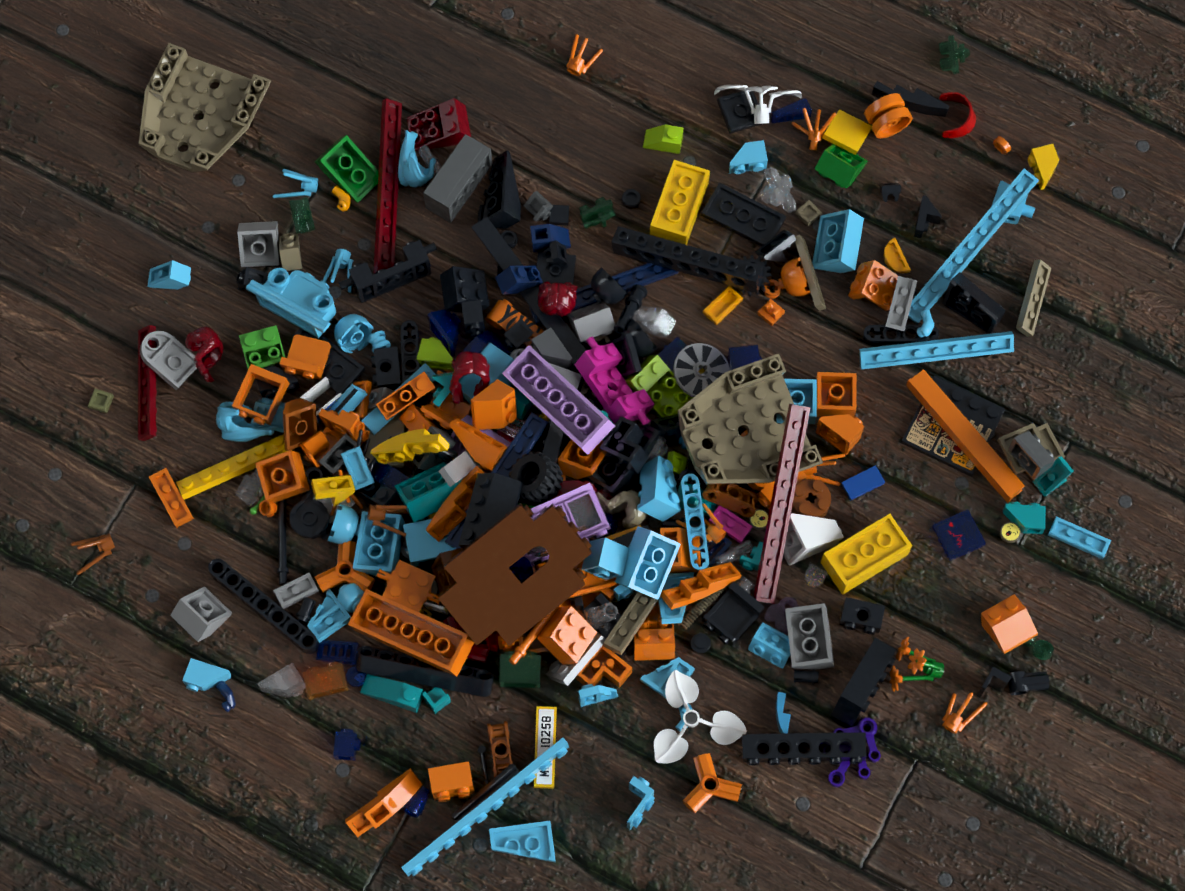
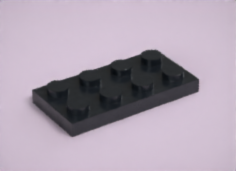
M720 182L701 212V216L761 247L777 235L786 220L785 215Z

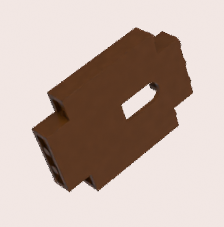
M520 503L445 563L444 568L455 582L440 593L438 599L476 645L494 631L499 633L508 646L511 645L585 585L583 580L586 578L579 568L575 570L574 567L592 554L590 550L592 545L585 537L581 539L577 534L579 529L572 521L568 523L564 518L566 513L559 505L555 507L552 503L549 507L545 506L540 510V514L533 518L534 513L529 506H523ZM540 546L545 548L549 553L547 563L521 583L509 567L534 547Z

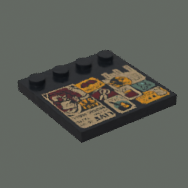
M934 376V382L989 443L1005 408ZM920 403L901 443L972 477L976 466Z

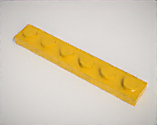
M284 434L177 481L176 484L183 499L190 498L256 468L255 463L287 452L284 448Z

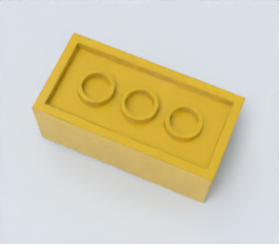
M677 160L673 161L650 224V235L687 245L709 184L710 170Z
M888 514L825 552L820 563L843 595L906 557L912 548V544L892 515Z

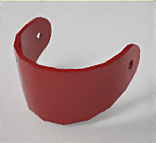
M958 92L941 94L939 96L940 100L960 102L970 109L967 121L959 128L944 131L942 137L958 138L970 133L976 123V116L970 101L965 95Z

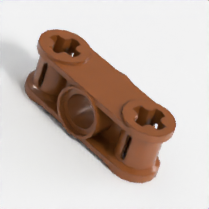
M706 484V489L702 494L705 500L718 504L744 517L755 515V504L758 501L756 493L739 487L736 484Z
M504 721L502 724H487L489 742H491L494 778L510 764H513L507 721ZM498 747L507 749L504 755H498L495 751Z

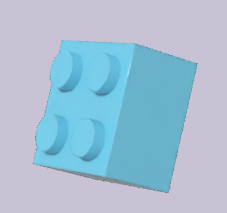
M784 379L793 403L795 405L811 407L808 424H815L817 417V380ZM776 414V423H783V417L780 414Z

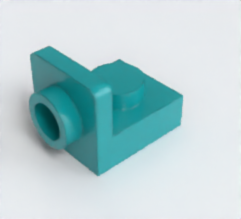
M759 542L758 547H753L750 554L751 558L741 555L739 564L744 569L758 571L763 542Z

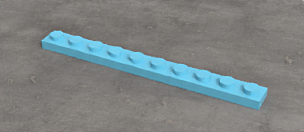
M1025 168L1021 171L915 296L911 303L909 319L918 325L922 320L920 312L930 310L946 292L950 281L959 272L962 273L1038 183L1039 180Z
M561 738L401 868L407 876L418 874L423 869V864L427 861L431 863L439 856V851L443 848L446 850L455 843L454 839L459 835L463 837L470 832L471 826L475 822L481 823L487 818V813L490 810H497L504 804L503 800L508 796L511 798L520 791L519 787L524 783L527 785L536 778L535 774L540 770L542 772L547 770L552 765V760L556 757L558 759L563 757L568 752L567 748H569L567 741Z

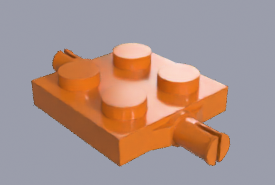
M399 560L391 574L379 569L376 577L387 581L383 597L420 612L427 600L433 601L438 605L440 603L438 595L431 592L436 576L404 561Z

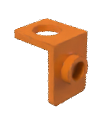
M319 431L299 446L307 459L317 468L319 465L314 456L328 447L330 443L324 433Z

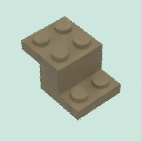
M1032 423L997 440L1015 475L1025 470L1008 452V449L1016 436L1030 431L1032 435L1035 434L1040 439L1041 445L1051 451L1054 460L1060 456L1065 458L1048 423L1037 428Z

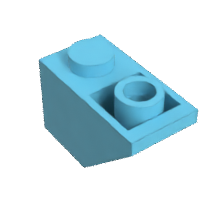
M764 140L745 143L731 160L729 174H743L745 171L759 172L767 169L768 159Z

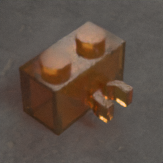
M331 662L326 665L327 667H311L306 672H302L309 700L349 691L342 663Z

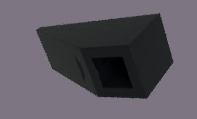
M373 479L375 483L355 490L356 494L371 505H404L394 490Z

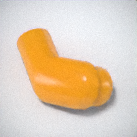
M337 185L333 188L332 193L339 198L337 208L345 212L350 208V195Z

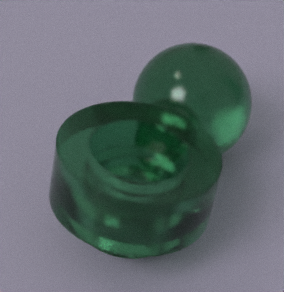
M1036 636L1023 643L1026 647L1032 646L1033 655L1040 660L1050 659L1054 651V647L1050 642L1045 640L1037 641Z

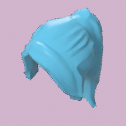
M405 130V138L400 151L398 178L405 187H421L433 178L436 159L432 158L430 160L429 168L427 169L419 164L414 149L415 140L418 135L413 131L408 132V130Z
M223 402L217 407L216 424L222 430V438L224 440L247 442L260 436L272 435L277 428V425L255 426L247 423L244 418L239 416V409H233V402ZM243 404L242 407L252 410V408Z

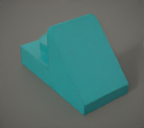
M453 372L432 375V378L443 386L442 388L438 387L432 395L434 397L432 403L438 407L451 392L449 386Z
M1060 456L1055 460L1051 468L1032 482L1045 497L1067 481L1066 478L1074 470Z

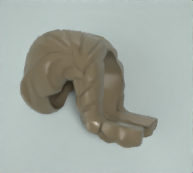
M632 490L623 491L611 500L605 499L599 492L596 493L603 512L613 515L622 510L626 511V517L622 521L624 528L630 529L639 526L645 520L647 514L637 510V505L641 501L637 492Z

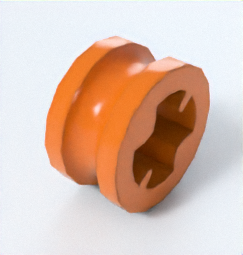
M772 279L769 280L770 286H774L776 290H774V293H771L770 286L765 285L766 291L764 294L767 298L775 299L780 295L781 287L777 280Z

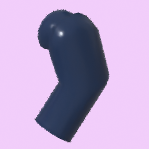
M224 681L219 682L216 688L226 700L221 706L226 712H229L236 705L233 691Z

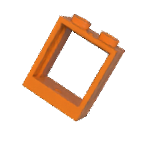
M251 364L232 407L236 410L239 409V416L242 418L248 416L253 418V421L257 424L264 425L266 423L271 425L289 386V381L286 377ZM255 378L279 387L266 416L242 407Z

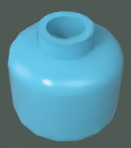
M355 583L345 584L339 589L337 600L346 611L354 613L364 591Z

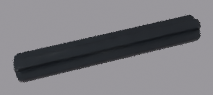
M510 764L456 810L452 815L453 819L456 822L461 820L519 773L518 768L514 764Z

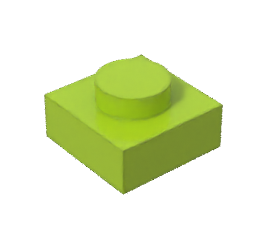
M675 451L668 452L667 460L673 465L674 475L679 477V474L685 470L687 458Z

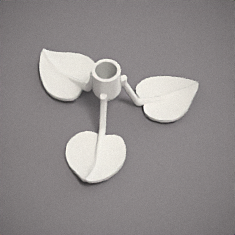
M723 85L717 87L714 91V95L731 88L744 91L751 107V114H754V124L769 123V113H771L774 98L781 95H792L800 99L802 98V93L797 90L769 93L770 100L767 108V104H763V95L769 90H778L776 86L748 87L747 85ZM748 91L759 92V105H755V108Z
M674 670L666 683L665 695L667 702L674 708H679L684 704L686 712L683 715V721L685 724L679 734L672 729H665L657 734L654 740L655 761L668 764L684 757L688 750V742L681 738L687 727H695L699 723L711 726L710 734L712 739L721 745H729L742 737V734H746V727L740 718L729 711L716 712L713 716V723L700 718L698 712L690 710L687 704L693 703L698 697L699 688L697 683L691 677Z

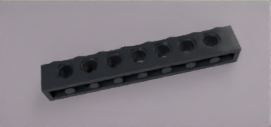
M619 226L611 241L614 254L758 293L764 278L762 265Z

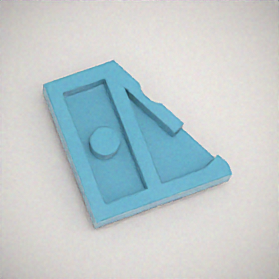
M329 589L326 592V598L322 605L319 604L316 614L311 618L307 626L320 643L349 623L351 616Z
M588 684L581 687V690H578L581 707L618 697L616 689L600 685L593 686V684Z

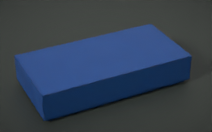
M876 465L841 482V486L850 501L885 484V480Z

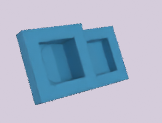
M778 692L776 698V720L780 734H787L791 714L783 713L786 693Z

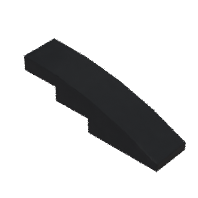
M878 81L873 86L872 95L879 99L893 93L900 94L905 103L904 107L908 108L909 111L946 117L949 105L919 88L912 93L898 84L894 90Z

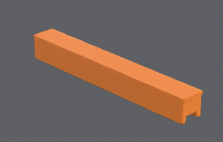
M924 369L907 381L906 387L1007 503L1022 492V488L1025 485Z

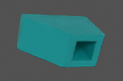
M1019 502L1005 504L1003 514L1012 523L1017 524L1022 533L1043 534L1045 530L1046 506H1040L1039 503L1021 505Z

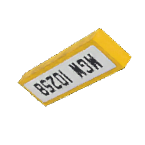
M536 706L535 759L556 743L557 707ZM555 759L551 761L552 765L543 772L540 770L535 774L534 788L554 789Z

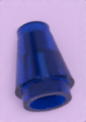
M421 786L405 804L404 812L414 818L422 815L430 791Z

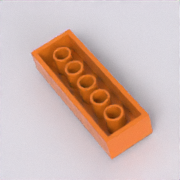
M368 589L365 590L348 623L356 632L456 677L474 645L473 640L467 633Z

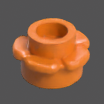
M265 499L260 502L259 511L264 516L273 517L274 513L277 512V504Z

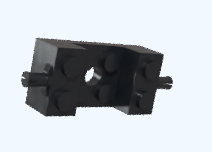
M420 240L416 242L410 241L402 247L405 262H397L393 267L381 269L374 275H372L367 262L363 264L358 263L349 269L350 277L348 279L338 282L341 290L353 286L360 302L364 303L431 274L430 261L427 254L437 250L436 245L433 242L423 247Z

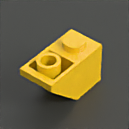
M1054 144L1034 148L1028 157V164L1030 168H1033L1034 176L1039 180L1037 184H1039L1040 190L1045 189L1059 162Z

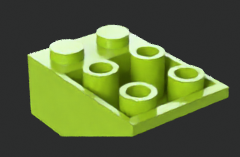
M649 355L640 364L642 371L625 378L633 393L645 389L655 404L651 411L659 418L678 414V410L693 399V397L686 394L678 386L674 373L658 355Z

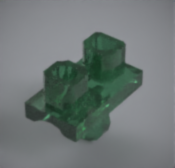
M954 35L948 36V41L939 43L941 55L949 54L948 58L940 59L942 71L952 70L953 74H958V59L960 63H964L965 58L970 56V50L964 48V44H959L958 48L957 42L954 41Z
M308 197L289 201L296 233L304 234L315 230Z
M601 197L595 201L596 206L590 208L588 205H584L579 208L582 225L585 229L598 224L602 228L607 226L606 220L615 216L611 199L606 200L604 197Z

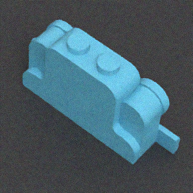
M275 268L268 274V280L264 285L251 280L246 286V290L256 295L262 307L317 338L331 325L329 322L336 314L334 300L328 290L330 288L329 285L322 280H316L308 272L304 273L300 270H295L289 275L284 268Z

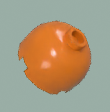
M797 257L785 263L780 272L781 278L778 281L782 290L786 289L788 294L801 297L811 294L808 289L803 266L798 262L800 257Z

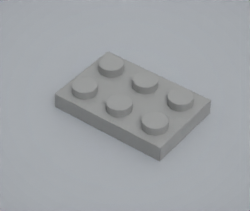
M596 634L577 663L563 665L557 660L551 664L546 675L551 680L568 686L601 648L606 639L602 635Z

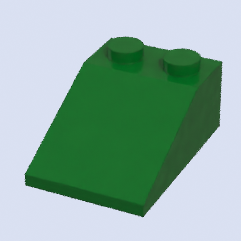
M347 135L340 137L315 161L316 165L325 175L348 193L356 203L378 184L379 171Z

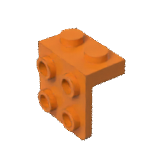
M876 260L861 263L857 268V275L850 286L851 290L848 296L853 300L865 297L885 311H889L898 275Z
M297 334L293 337L287 358H281L280 366L285 373L291 375L299 374L312 380L314 378L321 380L331 344L327 341Z
M450 392L439 407L432 403V399L430 404L421 406L420 410L424 412L423 415L430 420L435 419L440 422L439 425L450 430L452 429L449 425L451 421L457 418L461 420L470 414L471 404L464 400L460 404L453 403V396Z

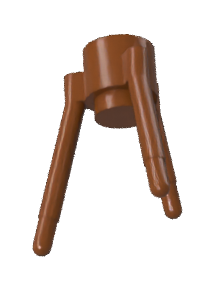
M370 504L367 519L373 521L372 525L380 526L406 537V533L380 522L385 520L386 513L408 514L407 510H405L407 509L406 505Z
M110 533L70 543L71 546L79 545L77 546L78 550L97 545L99 552L104 551L77 571L76 574L80 575L105 556L112 554L111 549H114L115 546Z

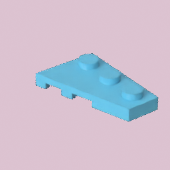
M694 572L670 573L663 590L678 587L681 580L694 577ZM660 597L658 605L661 624L682 623L686 605L671 610Z
M550 821L489 829L492 851L556 863Z

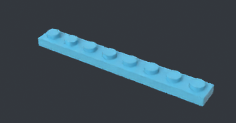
M1012 331L862 348L859 349L860 368L862 370L1014 352V334Z

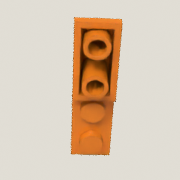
M410 768L379 790L377 797L346 818V824L357 838L373 826L376 829L412 798L423 785Z

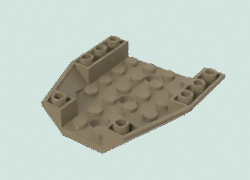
M168 43L145 89L138 144L161 161L191 172L207 171L248 130L271 80L256 74L253 75L252 79L192 58L188 56L186 49ZM214 82L220 84L216 89L210 88V85ZM201 113L204 115L201 120L194 119L196 114ZM182 145H187L188 150L185 152H180L179 147Z
M779 354L725 372L678 410L682 438L695 470L706 484L770 483L775 481L789 404H794L783 378L786 370ZM780 414L783 417V423H776L774 415ZM745 427L748 431L747 436L739 435L738 428ZM805 435L799 472L823 463L816 445H810L807 435ZM702 440H709L712 444L711 449H705L702 446Z

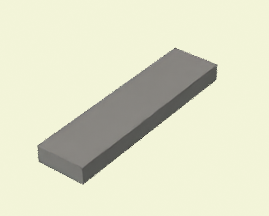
M466 450L441 468L439 473L448 486L451 487L480 464L475 462Z

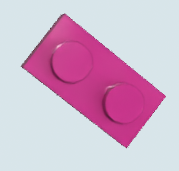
M720 505L713 513L724 526L723 529L727 532L726 534L740 544L752 529V525ZM710 518L708 522L710 524L714 523Z

